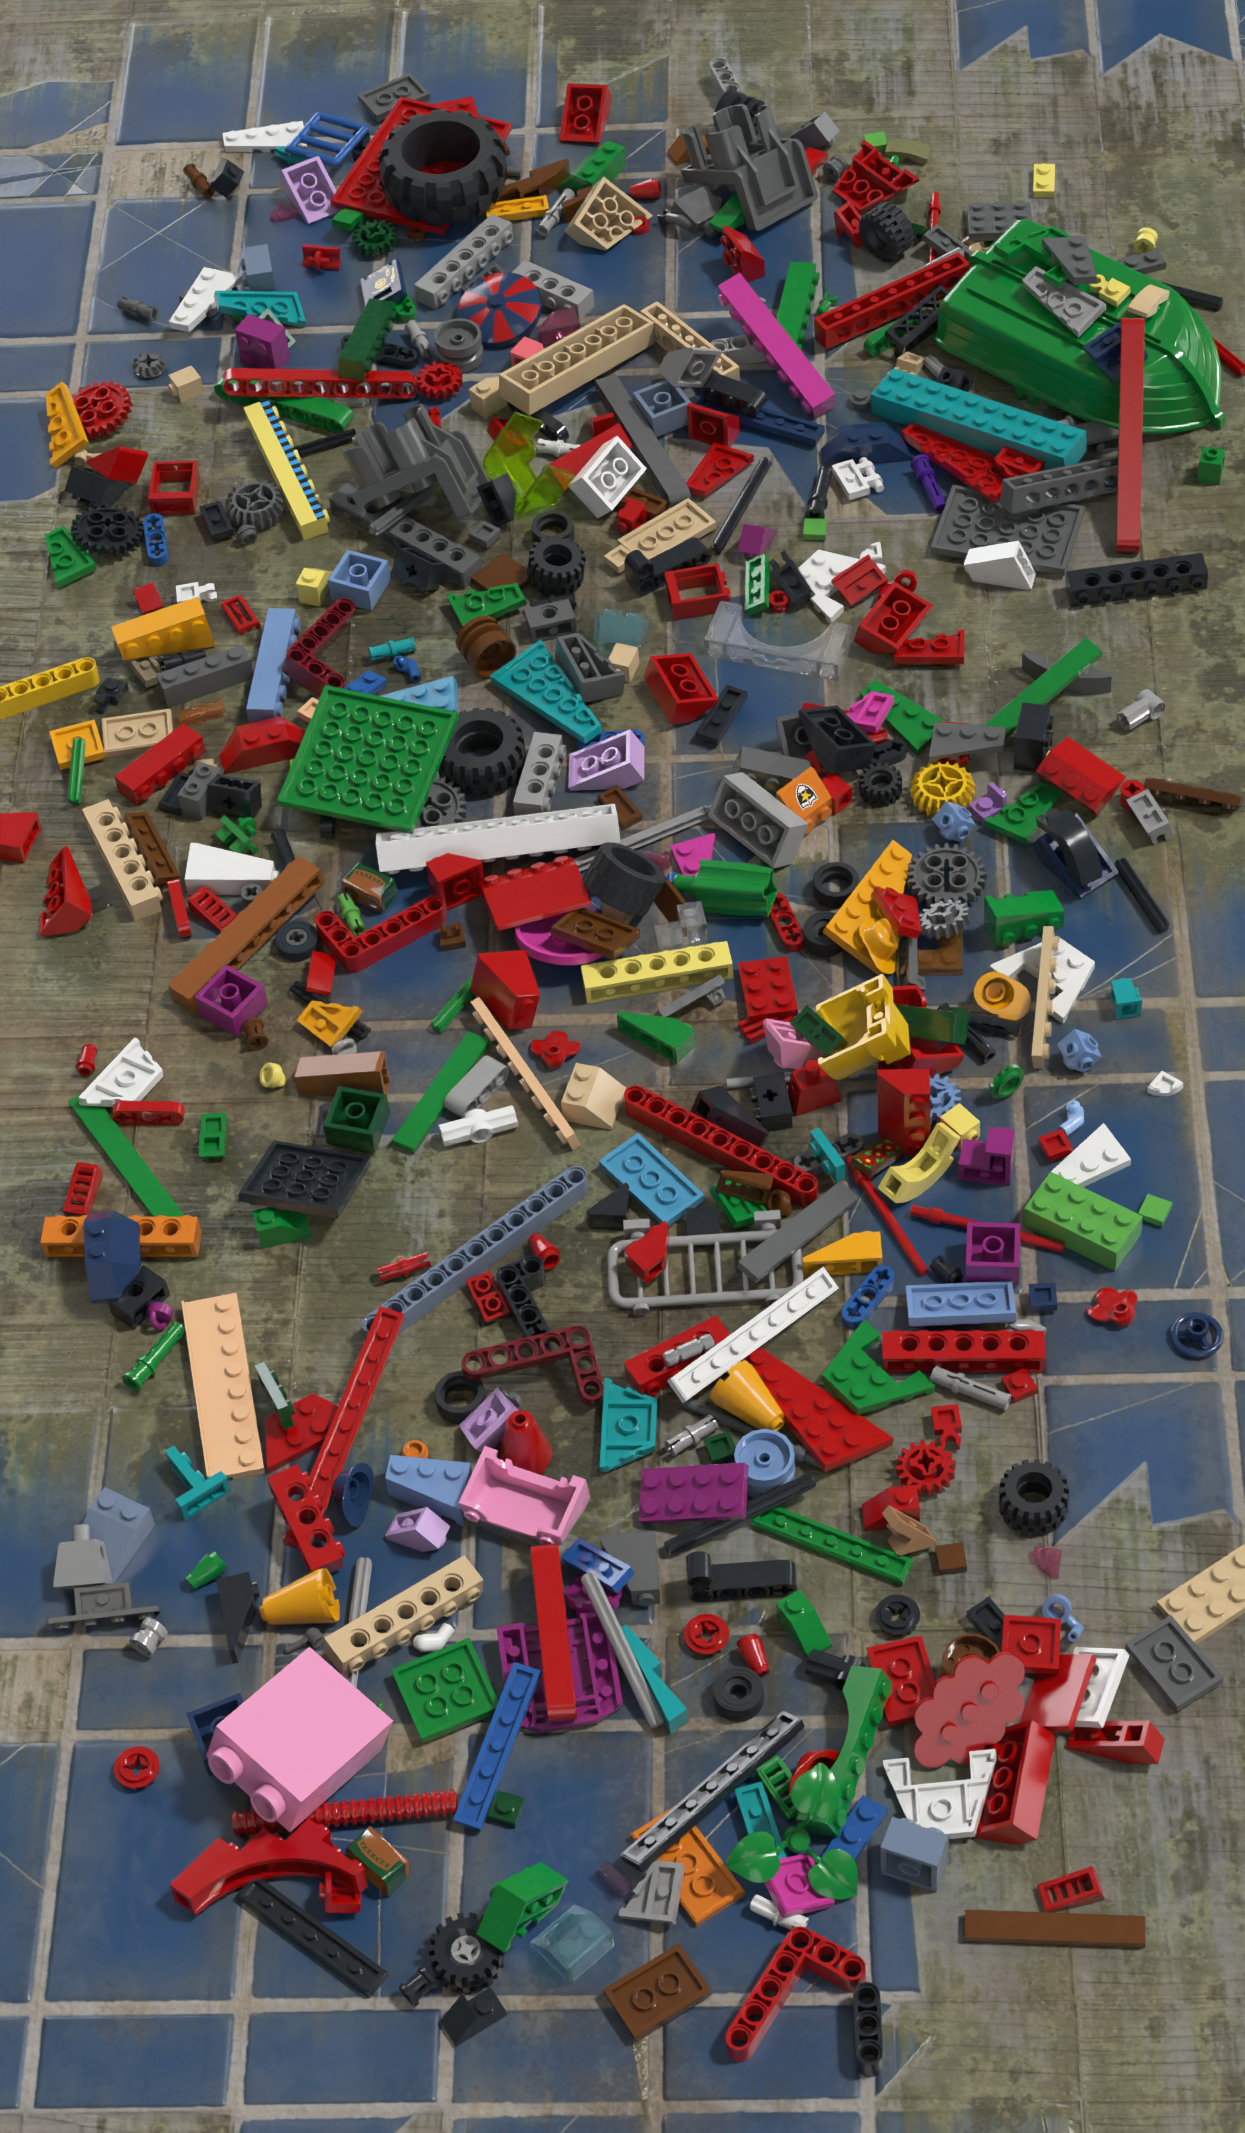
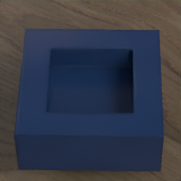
M1055 1283L1029 1284L1031 1312L1057 1311L1058 1303Z

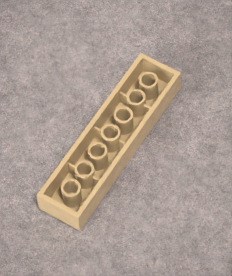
M623 304L499 374V396L526 414L531 415L653 345L655 322Z

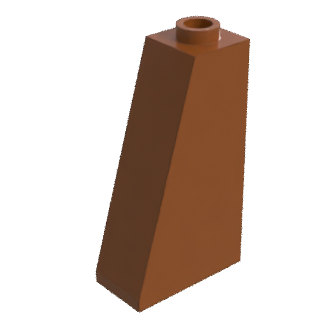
M383 1051L300 1057L298 1066L294 1067L292 1072V1081L296 1083L298 1093L335 1097L338 1087L342 1086L388 1095L391 1084L386 1053Z

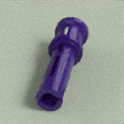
M917 455L911 460L910 466L917 474V482L923 485L934 513L942 514L946 503L935 481L936 473L930 467V459L927 455Z

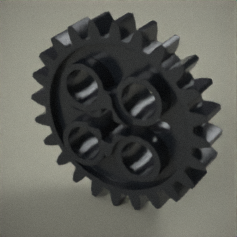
M106 504L105 508L97 505V509L89 507V512L82 510L81 515L76 514V520H72L71 535L72 541L76 542V547L81 546V551L88 550L89 555L96 552L97 557L105 554L106 558H109L110 554H113L115 557H118V553L127 555V550L134 552V547H140V542H143L144 527L143 521H139V515L134 516V511L127 512L126 507L120 510L118 505L110 508L109 504Z

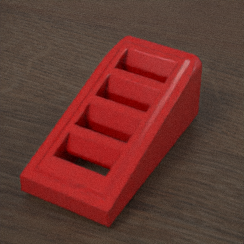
M205 886L201 887L187 900L190 912L218 932H221L223 928L227 927L237 917L235 912ZM225 916L228 917L222 923H219Z
M83 1162L76 1163L63 1208L64 1214L75 1216H88L90 1214L103 1179V1173L99 1165ZM77 1193L87 1194V1196L77 1195ZM80 1202L85 1204L84 1206L74 1205L73 1203Z
M1093 1866L1037 1884L1044 1910L1049 1913L1092 1904L1105 1899L1097 1872ZM1089 1881L1092 1890L1087 1891L1084 1882ZM1078 1884L1080 1894L1075 1895L1072 1885ZM1062 1887H1066L1068 1898H1063ZM1054 1889L1057 1902L1052 1903L1048 1890Z

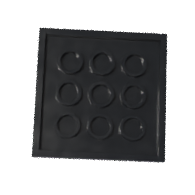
M273 1140L240 1190L239 1201L251 1205L273 1207L278 1210L285 1209L297 1211L301 1214H314L325 1218L338 1219L369 1169L371 1157Z

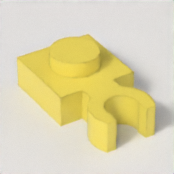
M1100 274L1096 275V282L1098 284H1089L1091 292L1099 293L1100 299L1115 307H1118L1130 294L1129 286L1113 278L1107 282L1105 277Z

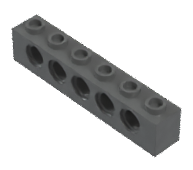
M1118 455L1002 479L1000 504L1011 514H1019L1022 511L1031 509L1038 510L1050 505L1056 506L1064 502L1079 501L1088 497H1099L1107 493H1117Z

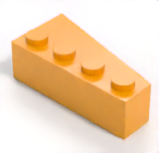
M198 597L111 627L123 660L215 646Z

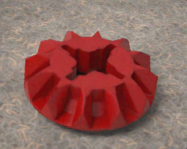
M698 1615L691 1619L685 1627V1643L692 1652H698L702 1657L705 1654L715 1656L717 1651L724 1650L727 1641H729L728 1626L723 1619L716 1615ZM703 1628H705L709 1635L713 1634L711 1635V1642L701 1638L703 1637Z
M143 1746L131 1747L119 1755L114 1765L116 1779L124 1788L130 1787L134 1791L139 1787L147 1788L150 1782L156 1781L158 1771H160V1763L156 1753ZM140 1760L141 1766L144 1770H140L139 1774H137V1776L135 1777L134 1772L131 1769L136 1768V1765Z

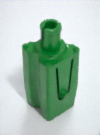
M701 859L699 862V872L695 876L676 874L674 877L673 885L679 893L694 894L695 899H697L696 910L698 912L738 916H769L778 892L777 885L773 881L774 872L772 868L747 863Z

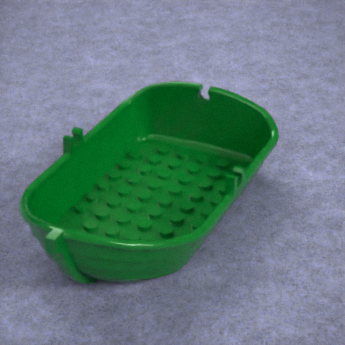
M1016 220L985 252L975 250L968 258V271L939 303L938 333L934 337V343L938 347L1014 385L1016 398L1020 400L1026 394L1029 398L1028 403L1032 407L1039 402L1040 398L1081 420L1093 421L1119 430L1120 378L1111 382L1090 359L1083 346L1118 322L1121 323L1122 318H1145L1128 312L1127 308L1137 294L1146 286L1151 284L1170 291L1168 300L1158 305L1155 314L1145 318L1144 350L1148 354V359L1144 361L1142 434L1184 432L1202 428L1208 424L1222 429L1226 424V416L1219 410L1221 364L1217 347L1204 321L1186 300L1171 287L1089 248L1096 275L1104 276L1107 282L1113 278L1129 286L1130 294L1118 307H1115L1100 299L1099 293L1091 292L1089 284L1073 285L1067 278L1065 282L1106 303V310L1078 338L1022 285V280L1035 266L1046 272L1052 268L1024 251L1009 261L993 253L994 245L997 243L1005 245L1010 243V239L1016 237L1024 239L1029 236V233L1046 228L1031 220Z

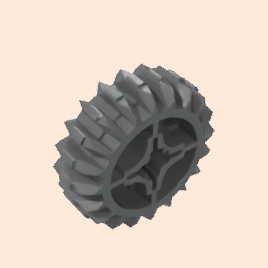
M258 479L255 482L248 480L247 484L240 483L239 488L233 487V491L228 493V499H226L225 503L227 516L238 529L248 524L254 525L256 529H261L262 531L264 527L272 528V523L278 524L279 519L283 518L286 508L285 497L280 488L275 486L273 482L268 484L266 480L259 482Z

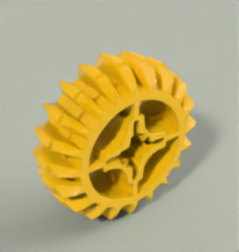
M938 761L936 765L930 763L927 768L921 767L919 772H915L910 783V796L914 807H918L920 812L926 811L927 817L932 814L936 815L946 801L965 808L969 807V804L972 803L975 797V783L972 780L971 773H967L965 767L959 768L958 763L950 765L949 761L946 764H941Z

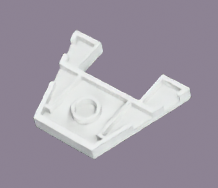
M817 550L799 569L816 594L810 598L814 608L818 612H822L825 620L832 624L844 612V606L829 598L837 591V588L831 583V579L860 559ZM876 563L883 574H885L886 566Z
M1059 937V951H1054V957H1057V972L1052 973V979H1055L1056 983L1055 991L1059 995L1053 999L1054 1010L1051 1016L1063 1024L1068 1018L1070 1009L1074 1007L1080 991L1083 990L1093 972L1095 961ZM1042 942L991 964L989 972L1003 973L1013 979L1022 970H1026L1039 979Z
M996 1750L969 1751L971 1779L912 1785L909 1758L883 1760V1766L907 1819L925 1828L934 1827L940 1829L944 1834L949 1835V1839L975 1837L997 1759Z

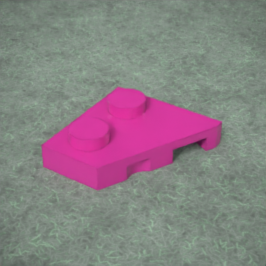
M714 833L670 845L671 854L680 874L695 876L699 872V862L701 859H713V848L716 842Z

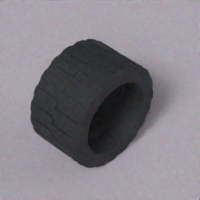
M614 842L601 844L583 877L584 885L595 897L612 908L636 916H643L648 913L666 880L664 872L652 860L634 849Z

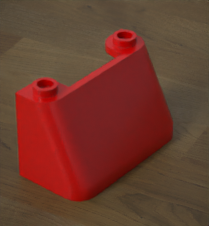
M918 985L892 987L893 1003L895 1006L900 1004L926 1008L927 1000ZM909 1037L910 1054L902 1060L894 1061L890 1064H887L885 1060L878 1062L879 1070L930 1069V1078H933L936 1074L940 1075L957 1068L965 1055L955 1043L946 1044L942 1049L937 1040Z

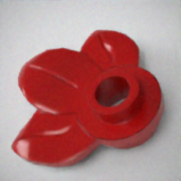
M561 1030L550 1032L545 1040L534 1039L531 1042L532 1052L535 1055L542 1056L545 1065L551 1068L562 1066L566 1057L577 1054L581 1047L580 1042L568 1041V1035Z
M1111 1287L1101 1288L1096 1293L1098 1304L1086 1309L1087 1315L1098 1322L1111 1320L1117 1326H1127L1132 1323L1135 1316L1134 1306L1138 1302L1137 1294L1131 1289H1126L1119 1293Z

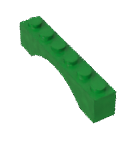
M851 1665L842 1690L847 1701L849 1713L848 1731L839 1757L830 1769L840 1791L839 1806L836 1812L829 1818H821L814 1815L813 1820L804 1828L808 1833L839 1837L841 1828L846 1823L847 1811L855 1797L856 1786L860 1775L864 1771L867 1754L873 1746L878 1723L882 1720L886 1700L892 1691V1682L883 1670L879 1668ZM799 1812L797 1821L802 1823L809 1813Z

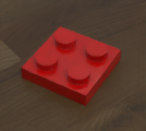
M1004 1615L1002 1652H1012L1017 1655L1024 1665L1025 1672L1058 1675L1061 1619Z

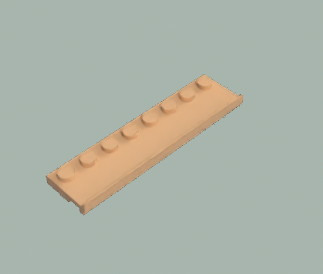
M237 1293L190 1302L181 1301L207 1479L219 1471H222L227 1478L233 1477V1480L265 1474Z

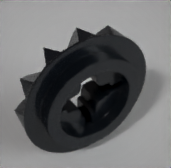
M890 1595L882 1599L876 1607V1624L880 1626L882 1632L886 1631L892 1637L900 1634L905 1637L911 1630L915 1631L918 1622H920L919 1607L914 1600L907 1596ZM892 1613H895L897 1615L903 1613V1620L901 1621L900 1619H896L895 1621H892Z

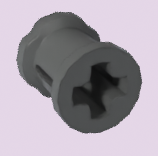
M251 883L243 886L241 889V898L245 901L244 909L262 892L259 885Z

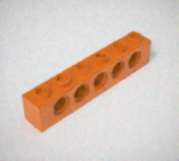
M62 1215L45 1217L40 1242L45 1256L85 1257L84 1220L87 1215L80 1217H65ZM133 1215L128 1217L140 1225L141 1257H198L202 1234L198 1217L189 1215L181 1217H167L163 1215L141 1217Z

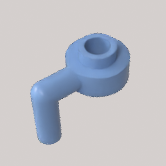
M1054 1594L1047 1598L1042 1607L1044 1618L1061 1619V1624L1064 1623L1070 1629L1068 1639L1071 1642H1076L1083 1633L1084 1628L1071 1615V1602L1067 1597L1060 1594ZM1054 1604L1062 1605L1063 1611L1057 1612L1054 1609Z

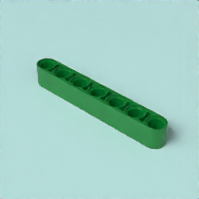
M223 376L214 386L215 393L222 399L244 406L268 399L272 407L276 406L280 417L335 434L343 432L354 418L352 410L347 406L319 397L231 396L224 391ZM230 380L229 383L235 384L237 381ZM254 380L250 383L257 384L259 381Z

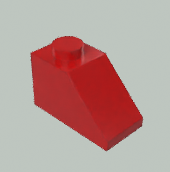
M916 1485L888 1487L861 1504L865 1531L888 1529V1522L882 1514L888 1505L920 1522V1506Z

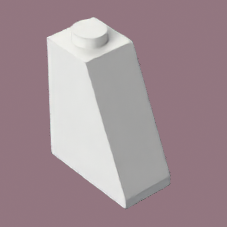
M1019 541L969 549L964 560L965 571L969 573L974 582L1023 590L1032 589L1036 572Z

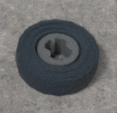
M292 921L283 925L278 930L275 937V945L283 958L291 961H302L310 958L312 951H317L319 935L315 927L310 923Z

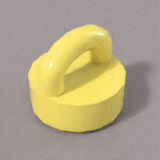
M266 1063L260 1071L262 1086L276 1088L285 1085L286 1079L280 1065Z

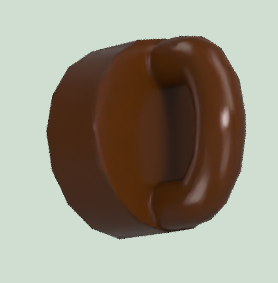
M775 1189L769 1194L766 1202L768 1211L780 1210V1216L791 1215L793 1208L789 1193Z

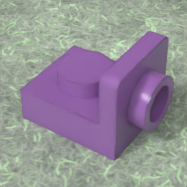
M993 782L989 783L987 794L969 804V812L984 825L986 818L996 816L1000 813V809L1006 806L1007 795L1002 788H998Z

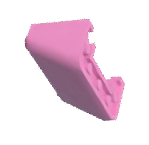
M484 1446L459 1501L464 1517L474 1522L481 1520L537 1539L543 1545L556 1543L562 1545L589 1502L590 1494L586 1479L573 1475L569 1483L567 1478L564 1477L557 1481L515 1467L510 1459L506 1458L504 1462L496 1457L498 1453L496 1449Z

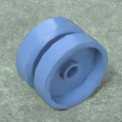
M755 1430L743 1436L736 1445L734 1461L735 1463L745 1462L749 1466L747 1495L753 1499L795 1479V1453L792 1443L785 1435L775 1430Z

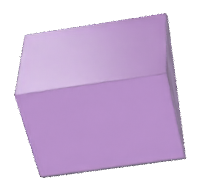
M496 1388L459 1427L476 1450L482 1452L484 1446L494 1449L502 1441L509 1415L518 1411V1409Z

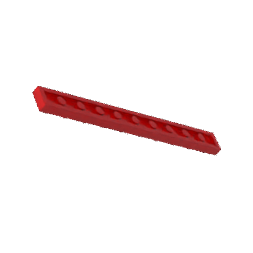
M379 1306L309 1476L312 1487H309L313 1496L317 1494L323 1506V1510L320 1512L323 1518L334 1494L333 1486L335 1479L345 1467L404 1322L405 1314ZM304 1518L301 1522L303 1524L308 1525L313 1523L315 1520L312 1518ZM287 1530L283 1544L297 1549L289 1530Z

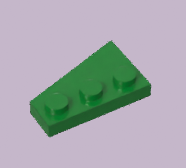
M64 525L44 534L57 588L97 570L95 562L87 552L81 551V546L76 547V542L72 541V535Z
M517 583L490 587L488 591L475 592V590L466 591V594L463 595L446 594L447 600L462 627L478 616L487 615L495 619L527 605L526 599Z
M1041 782L1021 795L1019 800L1011 806L1006 805L1001 808L1000 813L996 816L986 818L984 820V827L1026 845L1039 829L1036 817L1048 810L1054 809L1062 798V791Z

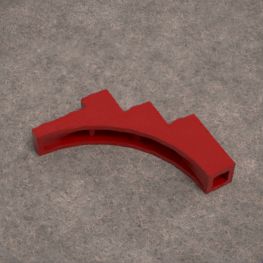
M307 1819L286 1840L279 1834H272L263 1828L241 1850L234 1843L230 1842L228 1844L218 1837L170 1883V1888L175 1902L196 1916L213 1901L257 1879L265 1880L283 1876H308L325 1879V1872H331L333 1882L340 1883L359 1894L368 1884L363 1865L355 1859L350 1860L344 1856L338 1847L332 1845L331 1833L323 1824L317 1825L310 1819Z

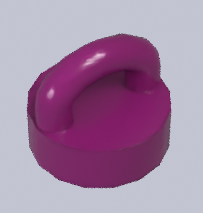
M152 1302L148 1305L146 1316L155 1329L164 1330L167 1323L172 1321L174 1310L168 1304Z

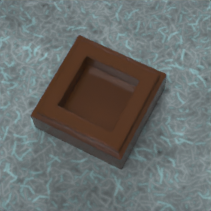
M963 1542L935 1546L939 1575L967 1571Z

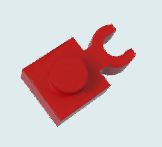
M958 1404L931 1407L935 1436L941 1435L940 1445L944 1444L946 1451V1442L953 1441L956 1444V1449L959 1450L961 1448V1437L958 1433H962V1424Z

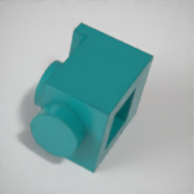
M1121 978L1112 980L1110 997L1116 1019L1141 1016L1142 997L1139 996L1138 987H1133L1132 979Z

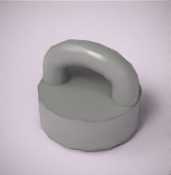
M350 1038L340 1040L332 1047L333 1055L358 1053L354 1040Z

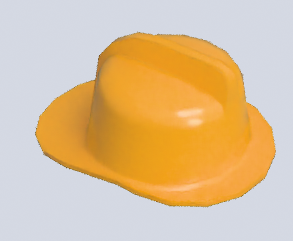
M886 918L878 921L864 920L859 926V934L871 960L880 972L893 974L896 971V950L900 939L899 934H896Z
M988 972L981 976L975 984L974 998L977 1004L984 1010L992 1014H998L1000 1018L1014 1021L1028 1013L1031 1006V995L1028 989L1016 980L1003 973Z

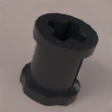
M422 1966L417 1969L418 1973L406 1984L401 1983L398 1986L405 1999L414 2007L419 2005L418 2000L427 1992L438 1988L437 1982Z

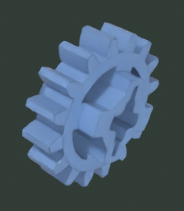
M936 1074L934 1078H930V1125L933 1120L940 1123V1117L957 1104H961V1091L956 1089V1082L949 1084V1077L947 1076L943 1080L939 1079V1074Z

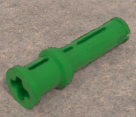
M173 1322L145 1356H139L136 1359L135 1366L129 1372L122 1375L123 1382L133 1391L140 1392L143 1389L144 1382L150 1376H154L157 1373V1366L186 1334L185 1328L181 1324Z

